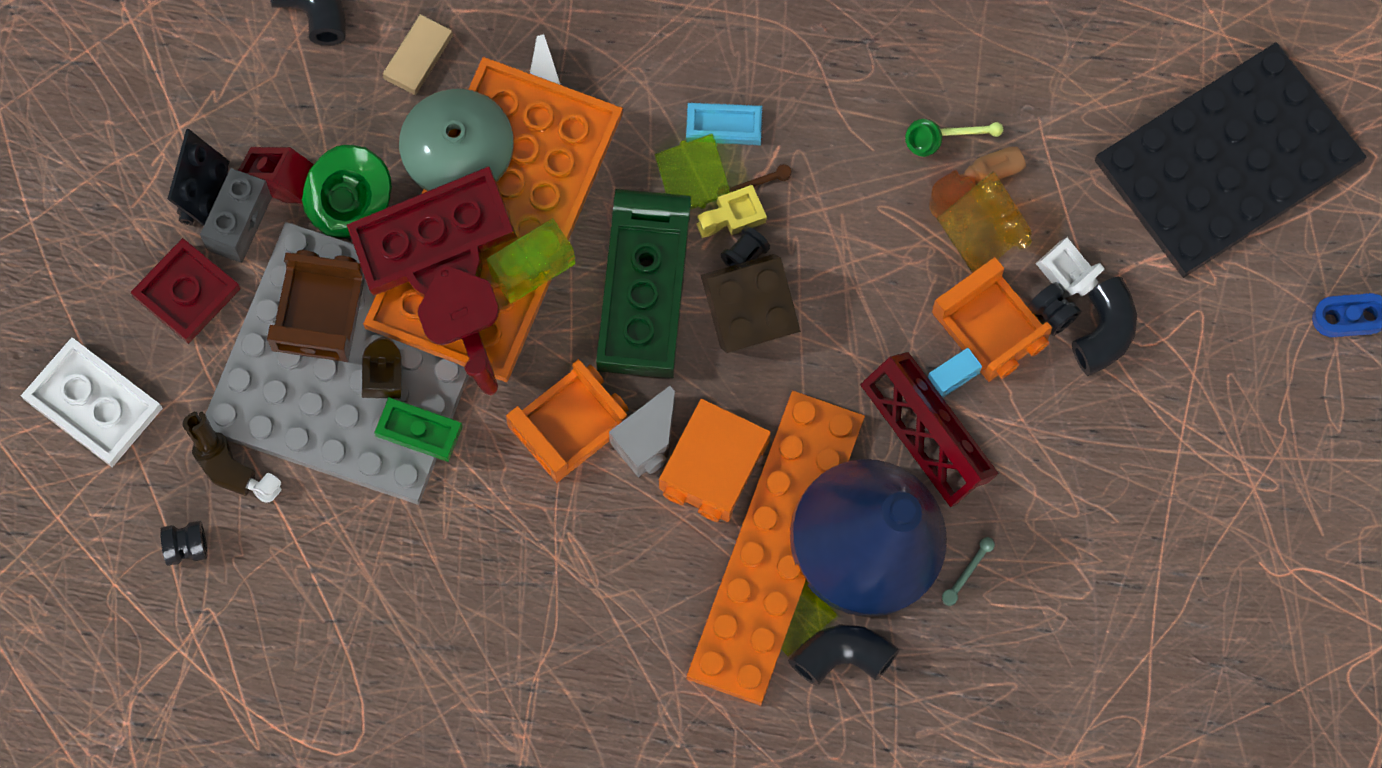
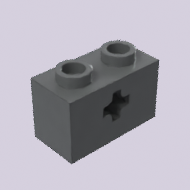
M230 168L200 233L207 251L240 263L243 262L272 199L265 180Z

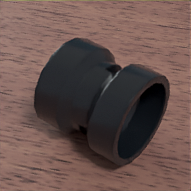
M1057 282L1043 289L1028 304V308L1035 316H1043L1045 323L1048 322L1053 327L1051 330L1052 336L1066 329L1082 312L1074 302H1068L1067 299H1064V290Z
M201 521L189 522L186 527L180 529L174 525L161 527V546L167 566L179 564L184 558H191L194 561L207 559V543Z

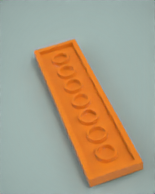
M792 390L688 670L687 680L759 706L762 705L807 580L799 565H795L791 551L790 527L795 507L804 491L815 479L830 468L850 461L865 415Z

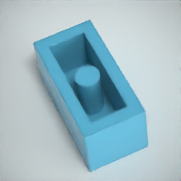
M967 347L931 371L928 379L942 398H944L980 374L982 365Z

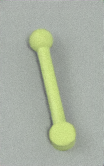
M994 122L990 126L942 128L941 132L942 136L990 133L992 136L998 137L1003 133V126L999 122Z

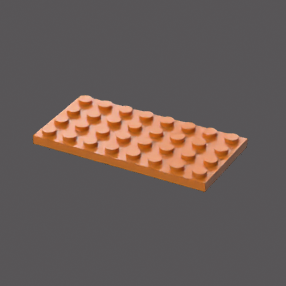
M482 57L468 90L476 91L489 97L502 108L509 119L514 138L512 159L503 176L497 181V185L517 238L482 251L483 268L480 278L487 280L493 288L499 304V316L492 326L479 331L496 379L507 383L621 120L623 108ZM452 129L449 131L448 136L451 138L458 137L461 131ZM410 282L375 296L363 323L365 329L465 367L469 357L462 339L447 345H437L431 342L425 335L418 316V307L423 297L416 293Z

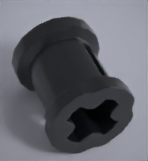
M745 226L741 231L742 236L730 250L725 249L720 256L723 262L730 267L757 259L761 253L766 254L770 250L769 242L754 228Z

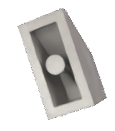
M671 386L667 387L609 431L610 444L638 478L645 472L649 474L655 473L667 462L666 456L669 455L675 406V391Z

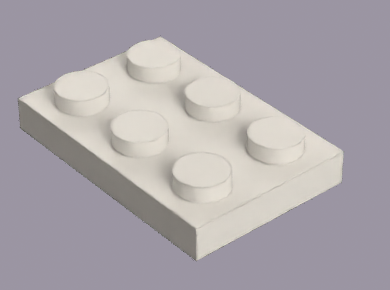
M72 337L21 395L27 403L111 467L117 463L163 409L152 397Z

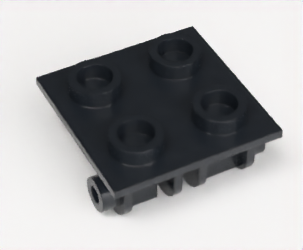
M186 129L167 199L178 207L179 222L193 225L194 220L204 226L228 175L230 161L190 129Z

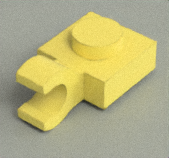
M753 185L719 196L717 198L719 208L699 214L697 216L699 222L696 223V226L702 238L717 233L725 226L728 227L732 236L740 233L745 226L753 228L766 223L767 215Z

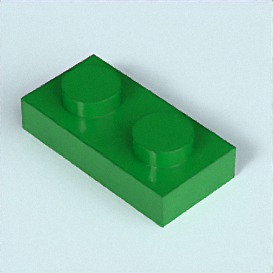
M388 397L374 433L380 439L449 462L463 426L459 421Z

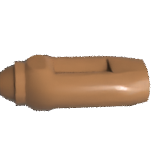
M1007 147L977 158L971 166H968L964 174L957 176L958 183H963L966 180L974 184L978 182L982 184L991 183L1021 172L1026 167L1025 159L1018 147Z

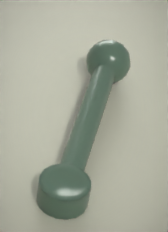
M985 537L981 539L980 549L954 586L943 592L942 602L945 605L953 606L957 602V594L986 552H991L994 549L995 542L992 538Z

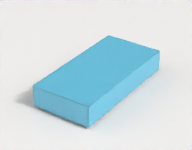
M688 103L686 142L761 145L762 106Z

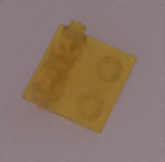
M994 171L937 217V220L972 273L994 257L998 260L1013 246L1024 249L1032 243L1030 238L1032 235L1031 228Z

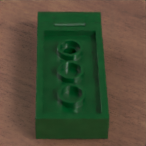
M615 189L596 359L598 372L674 378L691 195ZM644 260L653 262L650 266H643L640 263Z

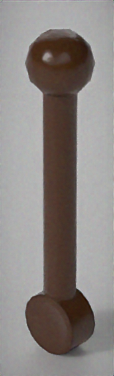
M783 164L778 166L776 172L730 188L722 186L718 189L717 195L719 197L750 185L756 187L776 179L787 181L791 176V168Z

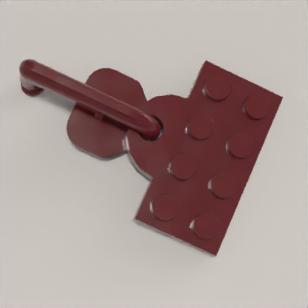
M488 166L349 223L347 227L368 288L373 296L410 282L416 293L423 297L418 307V316L427 338L437 345H447L462 339L469 357L465 364L466 373L473 377L483 393L494 395L498 389V383L479 331L489 328L496 322L499 316V304L491 284L487 280L480 278L483 268L481 252L517 238L494 174Z

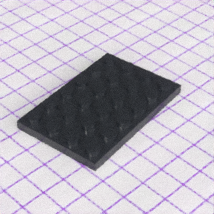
M1275 42L1097 154L1094 161L1184 278L1362 164L1367 156L1278 43Z

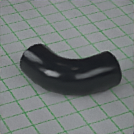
M270 0L272 8H298L306 13L308 17V38L311 42L323 46L340 44L345 40L346 20L341 0Z
M1120 276L1100 283L1089 292L1088 296L1099 316L1098 326L1090 334L1072 342V349L1077 363L1087 376L1105 369L1122 357L1135 338L1137 311L1131 293Z
M840 624L819 630L800 645L788 659V662L799 675L816 686L823 681L833 668L841 664H853L866 672L874 680H878L893 663L900 649L885 637L864 626Z

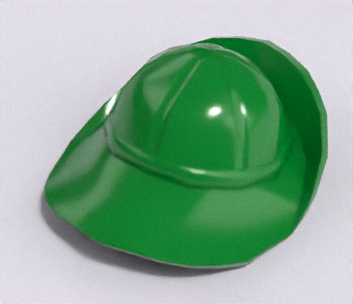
M340 145L328 150L317 160L307 175L302 195L305 214L311 223L325 235L343 239L351 238L347 224L388 208L392 189L389 170L383 160L366 147Z

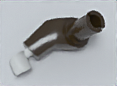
M196 411L184 418L183 428L194 444L192 454L214 485L247 496L249 491L252 490L255 496L265 503L273 501L282 491L279 487L281 481L274 475L266 473L258 482L255 480L254 470L234 460L226 437L222 433L213 430L205 413L200 411L198 416Z

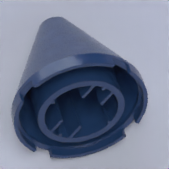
M859 459L834 466L821 474L800 497L795 507L790 527V544L795 565H799L803 575L809 582L808 587L828 605L856 616L878 617L889 615L917 601L930 589L937 579L946 554L947 536L945 522L931 492L917 477L907 470L880 460Z

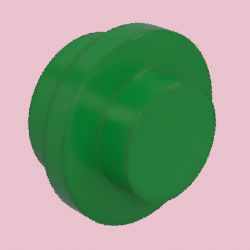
M919 119L908 127L905 141L908 148L915 155L922 157L930 156L940 148L942 132L934 121Z

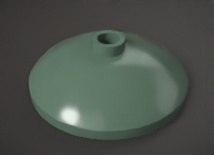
M467 89L443 90L421 100L407 115L399 136V151L403 165L414 182L426 191L440 187L488 166L492 170L497 182L507 170L514 150L512 127L502 108L489 97ZM452 129L461 131L460 135L455 138H451L447 134Z

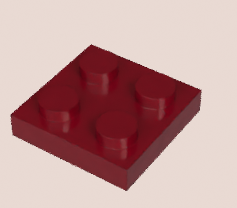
M182 238L130 293L136 301L189 344L241 288L236 281Z

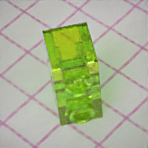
M553 218L487 258L490 274L510 304L576 264L574 248Z

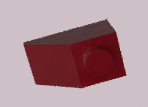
M250 147L238 171L265 180L273 198L284 203L303 204L302 195L309 170L314 164L291 147Z

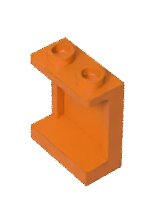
M996 257L937 298L932 309V314L962 350L968 347L982 365L980 372L988 382L998 375L1001 379L1007 377L1020 365L1018 360L1028 353L1033 357L1045 349L1050 343L1047 339L1053 328L1048 322L1042 325L1002 277L1005 268Z
M579 359L572 364L573 369L570 373L527 407L521 410L517 406L506 415L507 425L556 483L609 442V431L628 418L626 413L629 409L622 398L615 392L610 395L602 386L604 380L600 373L591 364L585 367Z
M700 399L659 478V489L664 491L663 496L678 505H684L687 502L699 508L698 513L711 521L719 522L722 519L729 522L733 509L759 457L764 455L770 443L771 431L704 399Z

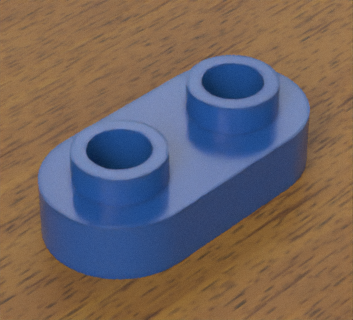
M1367 293L1326 297L1319 302L1313 311V325L1319 333L1327 337L1379 333L1382 331V296ZM1363 312L1372 313L1374 315L1375 320H1366L1363 316ZM1325 315H1333L1337 323L1331 324L1327 322Z

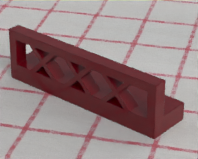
M909 352L890 356L860 384L950 507L958 504L976 487L989 483L999 474ZM884 375H887L894 384L893 398L884 397L875 385ZM902 407L912 408L917 415L916 429L907 428L901 421ZM924 437L933 438L939 445V460L929 458L924 452ZM947 468L956 469L966 481V484L957 492H954L946 482Z

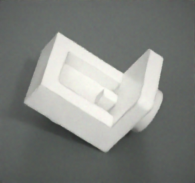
M1068 237L1058 242L1036 262L1050 282H1057L1064 290V298L1076 293L1084 296L1099 283L1096 277L1105 269L1101 263L1090 266Z

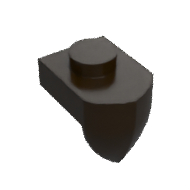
M382 336L371 342L365 348L362 355V398L390 397L401 399V353L391 340Z

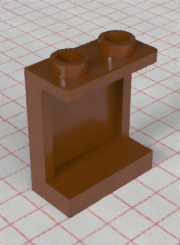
M298 250L296 254L285 253L286 273L275 325H270L267 341L272 351L348 362L365 280L360 263L354 258L342 255L335 256L334 259L319 257L317 253L308 250Z

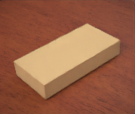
M420 14L383 72V78L416 95L453 37L452 30Z

